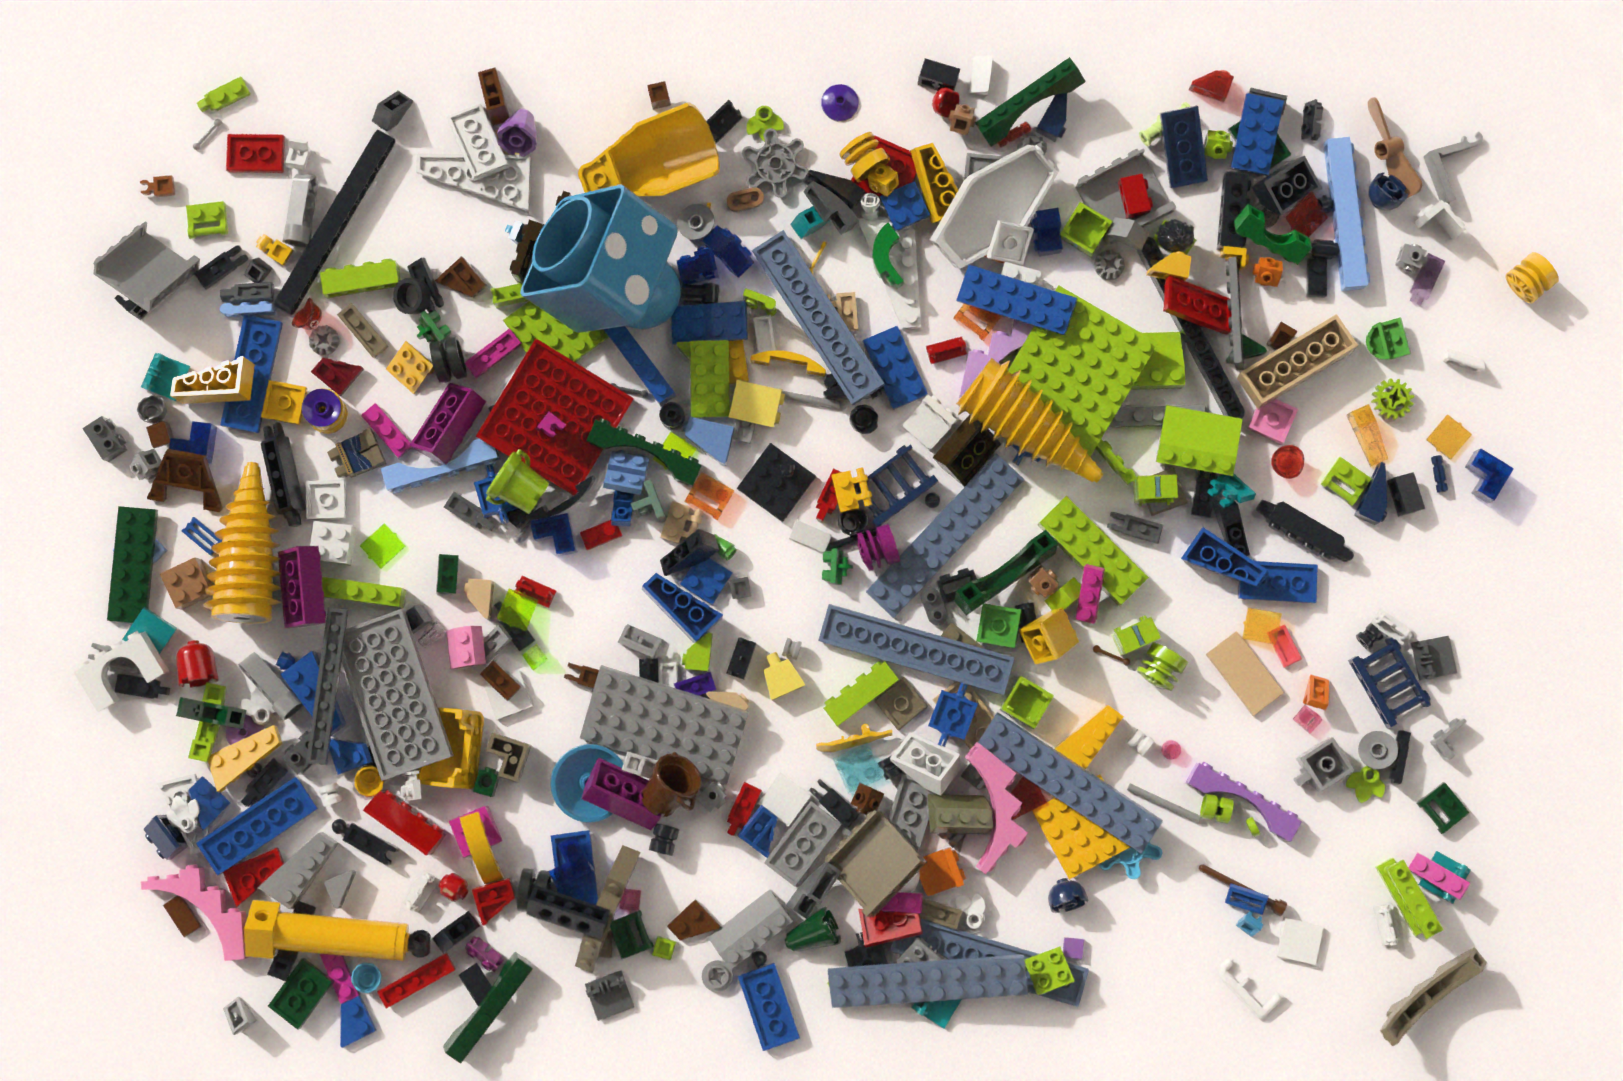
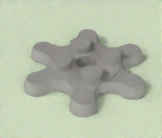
M769 128L764 132L765 144L762 148L755 149L751 146H746L742 150L743 158L752 161L755 165L754 172L747 177V184L751 188H756L762 182H769L773 186L774 195L782 198L787 193L786 181L789 178L795 177L799 180H804L808 173L807 167L799 165L795 160L796 155L803 150L804 142L799 138H795L789 144H782L778 141L776 130ZM778 159L781 163L780 167H771V160Z

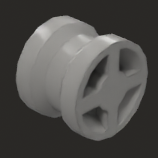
M787 637L782 656H791L797 660L802 642H795Z

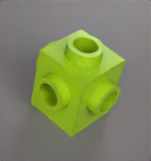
M1207 130L1203 145L1204 154L1214 159H1226L1227 153H1231L1233 141H1230V133L1223 130Z

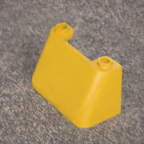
M438 707L454 756L418 768L417 780L420 779V784L472 789L478 776L484 725L483 714L479 711Z

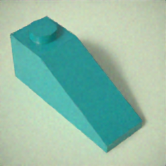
M812 206L800 212L790 225L799 238L803 239L816 232L831 220L824 222Z

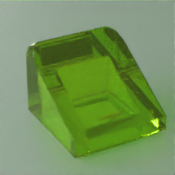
M537 643L522 655L533 671L549 660Z

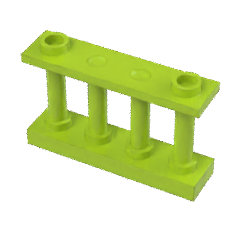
M1391 857L1375 866L1414 936L1422 933L1425 939H1428L1444 930L1404 859L1396 863L1395 859Z

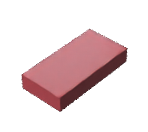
M1285 625L1267 632L1283 668L1302 659Z

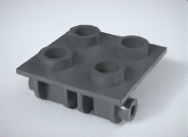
M1449 635L1411 643L1419 681L1457 673Z
M622 970L585 983L586 994L590 998L597 1021L634 1008Z

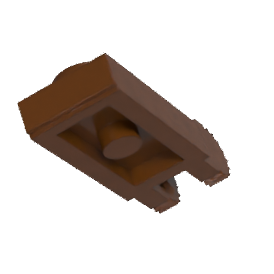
M568 662L567 667L581 670L579 678L571 674H565L564 678L578 682L577 684L594 688L599 670Z

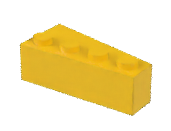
M930 143L913 148L910 151L925 204L930 213V221L935 223L942 220L956 196L958 188L953 181V177L946 169L945 163L935 145Z
M242 356L233 362L226 361L217 367L210 366L204 368V371L201 372L194 371L175 377L172 381L170 396L182 404L248 401L251 398L255 364Z
M1105 705L1054 749L1086 769L1124 716L1109 705Z

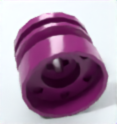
M889 524L876 527V537H873L871 532L867 530V540L864 539L862 532L857 534L858 550L869 572L874 570L873 561H875L878 569L881 568L880 559L882 558L885 559L887 565L900 562L898 549Z

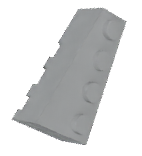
M324 832L317 833L264 881L258 889L289 910L294 909L296 903L302 899L339 842Z

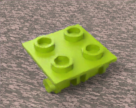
M1060 946L1025 959V965L1038 996L1075 982Z

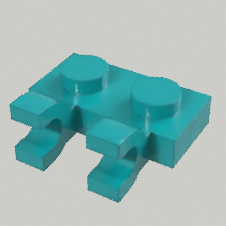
M1224 474L1217 476V479L1210 482L1214 487L1208 489L1207 492L1214 497L1222 490H1225L1222 492V495L1226 498L1219 502L1224 508L1230 506L1235 500L1240 504L1254 500L1256 493L1235 474L1233 476Z

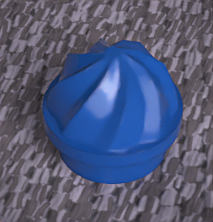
M282 651L275 665L279 666L280 670H286L296 661L290 652L285 653Z

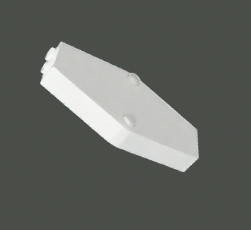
M1026 145L969 175L964 180L930 239L955 268L961 269L988 254L998 220L1028 226L1058 174L1054 169L1056 168L1049 159L1046 160L1044 158V152L1037 145Z

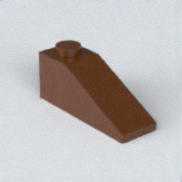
M496 67L480 71L478 76L492 126L503 124L510 116Z

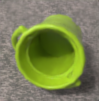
M519 449L517 452H512L486 491L488 495L486 500L495 505L507 502L529 514L545 492L549 482L530 468V457Z

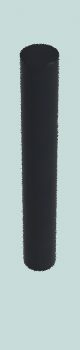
M876 528L869 530L873 537L877 536ZM862 532L864 539H868L866 532ZM857 535L830 542V550L858 542Z

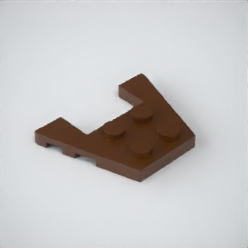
M167 449L147 499L165 502L167 499V485L203 492V510L220 513L222 504L206 455Z

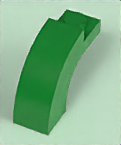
M888 222L881 228L875 238L872 261L879 279L886 274L885 279L891 287L895 286L898 289L903 285L904 281L889 260V252L899 242L900 237Z

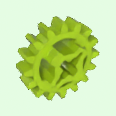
M1392 378L1388 379V382L1383 380L1380 382L1381 386L1377 385L1375 387L1377 392L1371 394L1375 397L1371 403H1376L1373 409L1380 410L1379 416L1385 414L1386 420L1391 416L1393 420H1396L1398 416L1400 418L1404 417V412L1409 413L1411 411L1408 407L1414 405L1410 401V399L1414 398V395H1409L1412 388L1406 389L1407 383L1400 384V379H1397L1395 382H1393ZM1391 387L1389 392H1383L1385 388ZM1392 395H1393V399L1396 400L1394 403H1392V399L1389 398V397H1391ZM1396 406H1402V408L1399 411H1394V409H1396Z

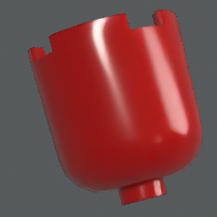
M199 640L187 642L188 645L179 649L176 661L180 687H184V684H190V688L206 686V682L209 683L211 680L218 682L213 649L209 645L199 643Z

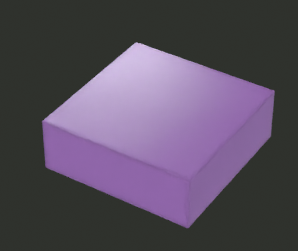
M1064 937V956L1082 959L1084 939Z

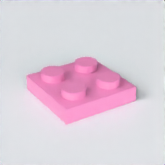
M1275 399L1262 408L1255 409L1247 429L1283 444L1298 409Z

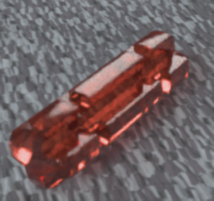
M1024 122L1020 124V127L1017 126L1011 129L1007 137L997 143L998 146L1004 147L1007 145V142L1011 143L1023 136V133L1031 132L1030 124Z

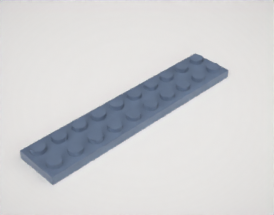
M782 230L752 250L753 254L852 406L885 385L785 231Z
M996 453L899 556L900 562L891 564L866 593L894 618L1024 481V478Z
M828 604L818 639L820 642L1002 695L1005 694L1015 657L832 604Z
M998 712L978 742L1004 764L1141 854L1163 822L1161 818Z
M921 918L923 934L893 941L890 949L892 952L903 954L913 944V941L919 937L929 944L927 947L933 946L931 948L932 951L936 949V953L938 952L943 957H946L945 960L1022 954L1027 959L1039 954ZM1067 962L1075 982L1040 996L1079 1007L1089 968ZM1026 967L1028 992L1037 995Z
M1024 954L828 968L827 971L832 1008L1028 995Z

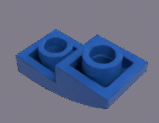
M614 491L611 525L631 527L633 510L631 503H633L634 494Z

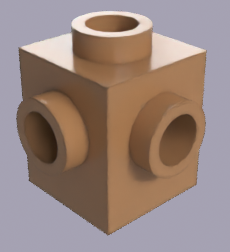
M957 104L955 111L951 110L948 121L952 123L949 131L968 135L970 127L974 128L977 116H973L975 108H971L966 104Z
M1042 564L1027 577L1032 585L1031 589L1038 596L1040 594L1044 597L1051 596L1058 589V576L1051 569L1047 570Z

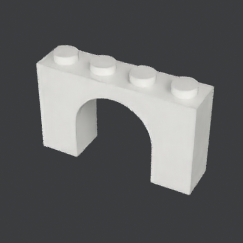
M136 631L127 636L129 640L124 643L119 641L111 646L112 650L107 653L104 650L94 656L95 660L90 663L88 660L78 665L79 669L73 672L97 712L105 710L120 701L107 677L108 667L115 658L126 657L132 660L147 683L169 672L146 632L139 633Z

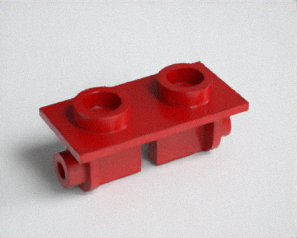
M962 336L926 346L930 364L967 355L966 343Z
M521 576L520 580L517 581L514 593L547 608L550 607L557 590L525 576Z

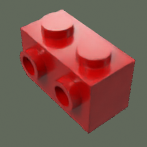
M1143 173L1120 178L1118 186L1126 219L1150 213L1151 208H1153L1151 196L1148 197V181L1146 178H1143Z

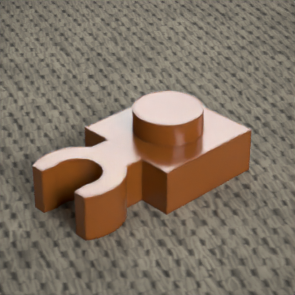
M172 175L153 177V182L148 180L140 181L141 185H148L147 190L141 191V194L145 196L151 195L153 192L156 197L175 195L174 177Z

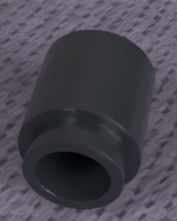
M1314 239L1313 243H1311L1312 249L1309 251V254H1312V258H1337L1339 244L1334 243L1333 240Z

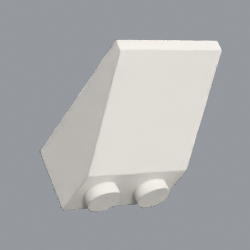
M911 732L890 758L892 763L923 788L940 796L961 770L960 754Z

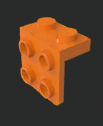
M947 847L923 856L927 863L919 870L927 896L964 885L963 880L966 877L963 869H959L956 862L959 861L956 850L952 851L951 847Z

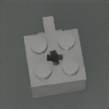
M1328 737L1296 757L1302 768L1299 769L1301 774L1293 780L1297 786L1307 781L1309 785L1312 783L1317 791H1323L1355 770L1335 739ZM1322 761L1328 762L1327 768L1322 767Z

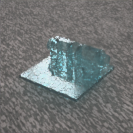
M868 743L832 758L848 794L856 791L859 783L869 785L883 779Z

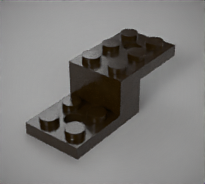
M563 191L562 195L557 197L556 206L562 199L571 196V193ZM529 219L528 224H525L523 227L522 235L524 236L522 242H518L516 247V253L518 254L510 265L511 274L517 282L523 283L525 280L535 242L545 224Z

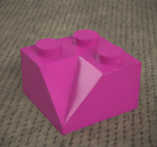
M488 805L460 816L463 817L479 812L490 846L503 841ZM460 817L450 820L449 823L463 857H467L471 853L462 829Z

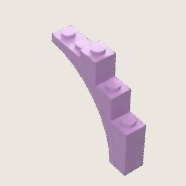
M1014 320L1011 336H1007V333L1002 331L992 333L988 354H984V351L978 349L969 351L959 398L991 358L1000 363L1009 355L1019 351L1034 326Z

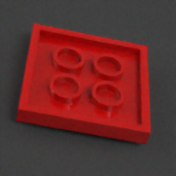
M874 135V139L879 142L874 150L883 148L890 158V161L885 166L891 167L898 174L899 185L895 189L913 182L917 172L911 151ZM852 176L851 181L866 191L865 194H876L880 200V196L883 194L874 192L869 187L868 179L857 182L854 176Z

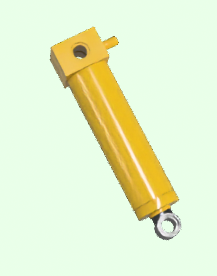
M253 900L244 927L245 956L273 959L276 950L404 961L408 952H411L413 956L418 958L426 957L430 953L431 935L429 932L417 930L410 934L409 924L287 913L281 912V903Z

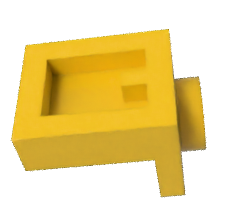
M1224 246L1220 250V258H1225L1226 261H1229L1230 257L1239 259L1238 264L1241 271L1249 263V254H1246L1247 248Z

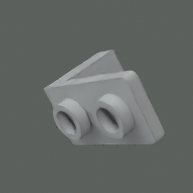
M1465 718L1453 719L1448 723L1449 727L1444 731L1441 729L1433 735L1434 739L1430 743L1443 760H1451L1455 756L1452 752L1454 750L1447 741L1444 742V739L1467 722Z

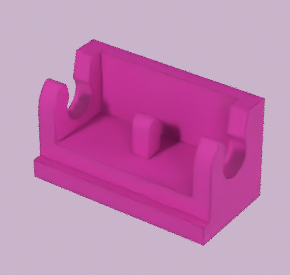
M548 412L536 429L538 431L541 430L549 437H554L556 433L551 430L556 428L561 431L566 424L551 412Z

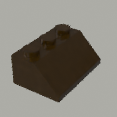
M971 415L963 421L932 457L943 470L964 487L1001 445L998 439L993 441L994 435L989 429L981 432L983 423L976 420L969 424Z

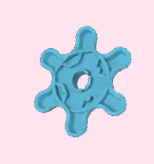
M1149 842L1142 854L1131 847L1100 863L1098 866L1102 870H1108L1112 865L1121 863L1126 869L1127 877L1135 880L1141 874L1139 868L1140 860L1146 857L1152 860H1159L1163 852L1159 846L1152 845Z

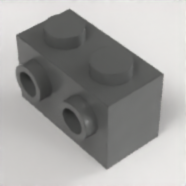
M100 416L82 429L102 460L110 462L128 450L124 445L127 442L121 434H117L115 431L116 425L110 418Z
M308 731L299 737L300 741L295 746L293 744L284 751L285 755L282 757L297 775H302L313 765L312 763H306L310 732Z

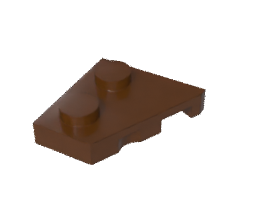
M462 256L435 280L436 283L473 298L487 286L484 280Z
M696 899L667 925L669 930L679 940L707 933L721 927Z

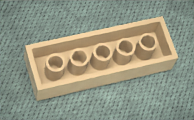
M1336 314L1240 372L1237 380L1256 408L1260 409L1351 354L1358 344Z

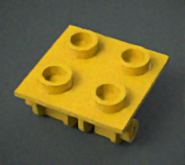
M407 341L404 342L386 368L391 375L413 394L427 375L435 371L433 364Z

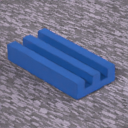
M193 516L191 522H188L185 529L183 528L181 532L212 556L215 552L193 536L189 530L194 531L211 547L215 544L193 526L195 523L218 541L217 543H221L222 540L217 538L213 531Z
M1230 883L1225 903L1263 915L1269 895ZM1231 896L1241 899L1242 901L1231 898ZM1251 902V903L1260 905L1261 907H1258V906H1255V905H1252V904H1249V903Z

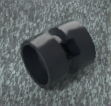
M676 402L664 404L659 412L660 420L665 428L678 430L684 425L685 413L683 408Z
M657 823L653 830L655 838L651 839L648 850L673 856L675 849L673 840H677L680 829Z

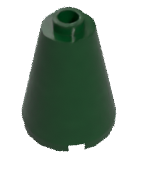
M824 907L786 933L784 940L788 949L801 951L838 945L841 943V935L837 936L836 930L839 928L832 912L827 910V907Z

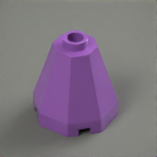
M517 110L498 129V145L509 155L520 153L519 156L525 157L536 149L537 133L534 115L529 110Z

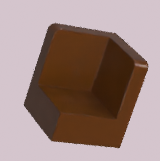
M665 81L647 85L653 110L671 105Z
M1281 321L1276 326L1266 345L1278 350L1294 338L1297 330Z
M166 421L146 427L153 448L167 444L171 446L176 445L171 426Z

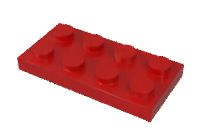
M1171 275L1165 278L1163 312L1224 335L1231 333L1228 318L1232 317V313L1228 311L1227 303L1230 298Z

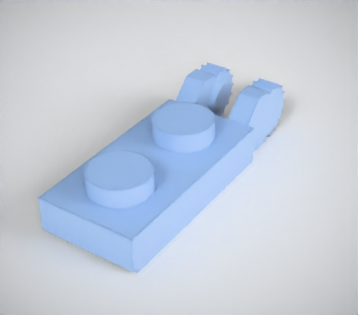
M260 301L256 305L243 302L240 303V306H234L231 303H224L220 306V312L226 317L277 314L276 307L268 301Z

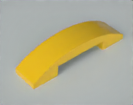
M765 351L754 354L750 358L751 363L770 366L771 359L807 366V374L822 377L826 375V370L820 364L794 352Z
M476 812L460 817L471 856L484 884L503 879L498 861L495 860L487 839L480 813Z

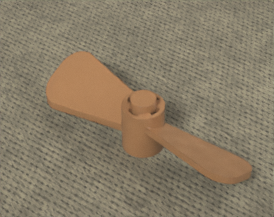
M1372 97L1367 102L1368 110L1383 139L1375 144V155L1380 160H1386L1388 175L1390 176L1391 174L1401 180L1407 188L1405 193H1408L1407 198L1420 192L1422 181L1403 154V140L1398 136H1390L1380 103L1376 97Z

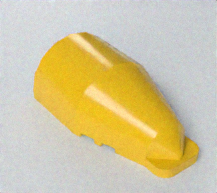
M687 102L635 123L629 131L620 136L614 144L605 149L593 161L582 165L579 168L578 175L584 193L623 185L637 196H664L716 176L720 170V162L713 135L705 118L694 104Z

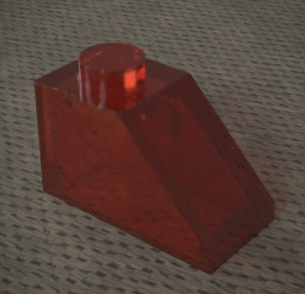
M1215 70L1193 80L1188 90L1224 102L1234 76L1225 70Z

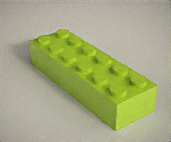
M1067 496L1037 524L1042 531L1047 530L1058 542V547L1083 571L1086 564L1105 568L1102 590L1118 606L1122 605L1149 578Z

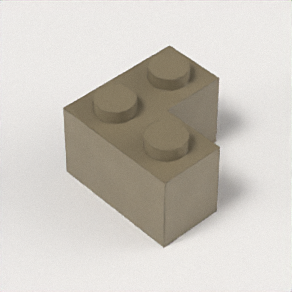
M492 733L486 751L504 757L498 776L520 782L532 745L498 733Z

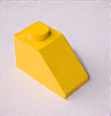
M1180 251L1173 252L1153 265L1146 272V276L1165 279L1171 275L1186 281L1189 277L1191 256Z

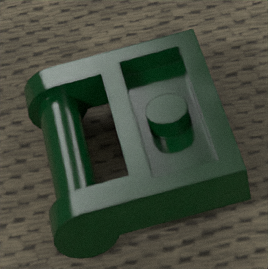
M1445 782L1439 784L1416 803L1420 808L1424 809L1436 824L1440 834L1448 831L1469 814V811ZM1431 800L1436 803L1448 818L1446 823L1442 821L1429 805Z
M641 910L615 919L611 923L610 930L621 959L654 947L644 926ZM634 919L643 943L641 946L637 945L629 922L630 920Z

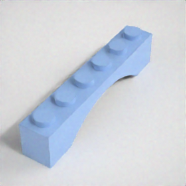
M476 439L471 442L469 447L459 457L447 463V465L444 464L433 468H415L396 463L382 467L381 472L386 489L396 494L403 492L404 488L409 486L417 488L426 481H430V483L440 481L441 477L446 475L454 477L463 470L467 472L477 470V466L483 464L485 466L494 465L497 460H500L497 449L480 439Z

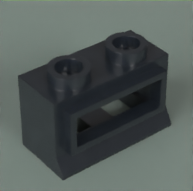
M968 568L958 570L957 575L951 576L949 573L939 577L940 580L936 584L943 604L954 601L956 591L945 594L942 585L967 577L970 578V581L977 580L974 569L969 571Z

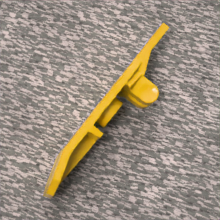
M863 724L861 726L863 735H852L845 740L844 736H841V739L836 741L817 743L816 749L822 752H836L893 736L892 729L884 732L870 731L868 724Z

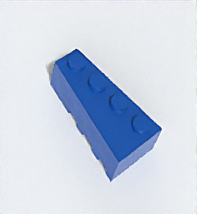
M1202 527L1181 557L1187 563L1256 588L1260 587L1269 574L1267 569L1204 527Z
M657 573L642 585L641 590L693 643L701 639L723 618L724 614L714 610L706 603L701 602Z
M310 651L281 673V676L311 716H313L320 666L319 656L316 651ZM337 701L331 736L347 725Z

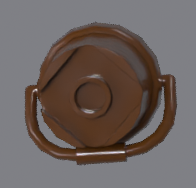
M676 752L661 756L653 767V774L641 795H644L642 802L646 809L654 815L659 813L665 814L663 817L672 815L680 805L687 811L693 810L696 794L700 790L702 782L699 770L690 760L678 755ZM688 799L690 801V806H688L685 803V801Z

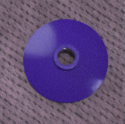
M836 84L829 87L821 99L823 112L827 117L835 121L850 119L856 113L859 105L856 92L844 84ZM838 98H842L844 101L842 103H838L836 100Z
M327 389L311 391L302 402L304 418L311 425L317 427L333 424L341 412L339 398ZM324 406L326 410L325 412H319V408Z

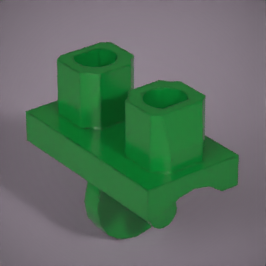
M434 310L429 313L426 311L420 313L421 317L418 321L421 324L417 326L420 331L417 334V338L419 340L425 338L427 342L431 340L434 342L440 341L443 344L444 340L450 336L451 330L447 325H443L440 328L436 326V323L441 319L438 312Z
M832 548V551L823 552V562L831 563V570L822 571V580L842 585V576L847 577L848 570L853 569V565L848 564V557H843L844 550Z

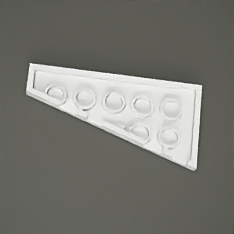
M417 153V174L529 212L530 155L523 157L518 154H504L510 168L474 181L462 154Z
M877 217L874 220L858 218L859 226L871 255L878 232L888 222L892 226L889 217ZM915 224L896 232L900 237L899 242L889 252V260L903 279V285L896 289L895 286L891 287L885 279L886 274L881 277L901 329L921 328Z

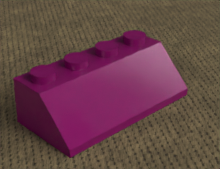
M449 382L409 446L430 459L447 465L487 401L473 389Z
M297 546L279 551L278 558L280 559L278 563L279 572L281 573L280 585L284 629L326 623L319 546Z
M601 758L597 759L585 784L582 800L649 830L654 828L662 816L661 813L658 815L652 814L642 802L644 795H641L649 780L623 771L621 767Z

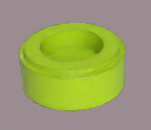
M1253 817L1246 819V824L1252 836L1260 835Z

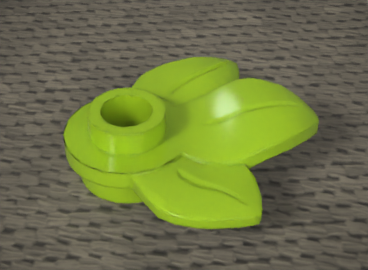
M763 105L758 107L755 111V116L748 120L746 129L748 135L758 133L761 140L765 142L764 132L769 128L776 131L784 130V123L782 118L774 114L769 106ZM767 113L768 117L762 118L761 114Z
M1368 766L1363 767L1360 772L1352 773L1346 781L1347 788L1355 789L1356 797L1360 803L1367 801L1373 794L1382 798L1385 792V785L1379 779V770ZM1368 771L1372 772V778L1370 779L1366 776Z

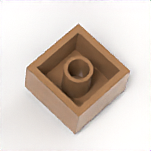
M194 557L160 573L176 609L183 610L210 597L205 592V589L213 586V584L207 578L208 573L202 560Z

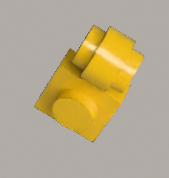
M265 234L262 237L260 236L256 241L258 243L256 247L265 253L269 250L267 256L285 266L294 250L277 239L272 244L273 239Z

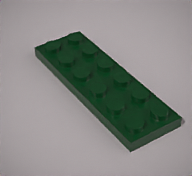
M118 506L107 621L133 623L144 607L149 609L158 519L157 509Z

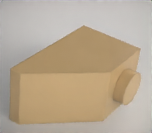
M469 578L468 583H465L464 593L467 594V598L485 619L491 620L494 581Z
M708 692L706 694L711 700L743 710L749 708L747 704L749 700L743 693L738 695L736 692Z

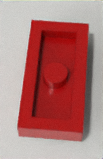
M611 520L580 532L587 551L623 536L619 526L611 525Z

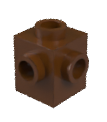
M859 783L850 804L857 807L856 811L867 815L868 812L878 810L884 793Z

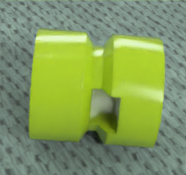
M1206 793L1201 804L1200 817L1209 820L1215 818L1217 822L1228 824L1231 819L1234 801L1224 797L1218 799L1216 795Z

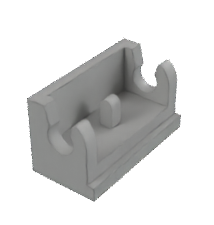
M627 624L622 631L618 643L651 658H655L663 639Z

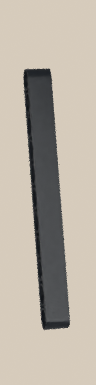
M380 130L375 131L276 297L275 307L290 315L296 312L395 144V138Z
M1148 236L1145 243H1148L1151 249L1144 250L1142 248L1141 251L1137 250L1147 271L1152 267L1151 260L1154 259L1159 262L1164 259L1156 241ZM1150 276L1164 302L1165 284L1161 283L1159 278ZM1171 315L1222 414L1232 417L1230 414L1231 410H1236L1239 413L1238 418L1242 419L1245 415V410L1201 326ZM1186 326L1193 327L1194 334H1189L1186 331ZM1195 343H1201L1203 350L1198 351L1195 348ZM1205 359L1212 362L1211 368L1204 365ZM1213 376H1218L1221 379V384H1215ZM1222 393H1227L1230 396V401H1224L1221 397Z

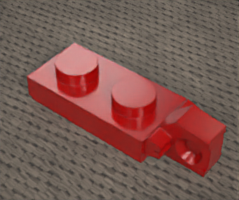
M834 468L816 505V508L819 509L816 519L823 522L827 513L832 514L838 504L832 475L841 473V471Z
M744 782L728 815L727 822L731 824L727 831L729 835L734 836L738 828L742 829L746 825L760 796L761 789Z

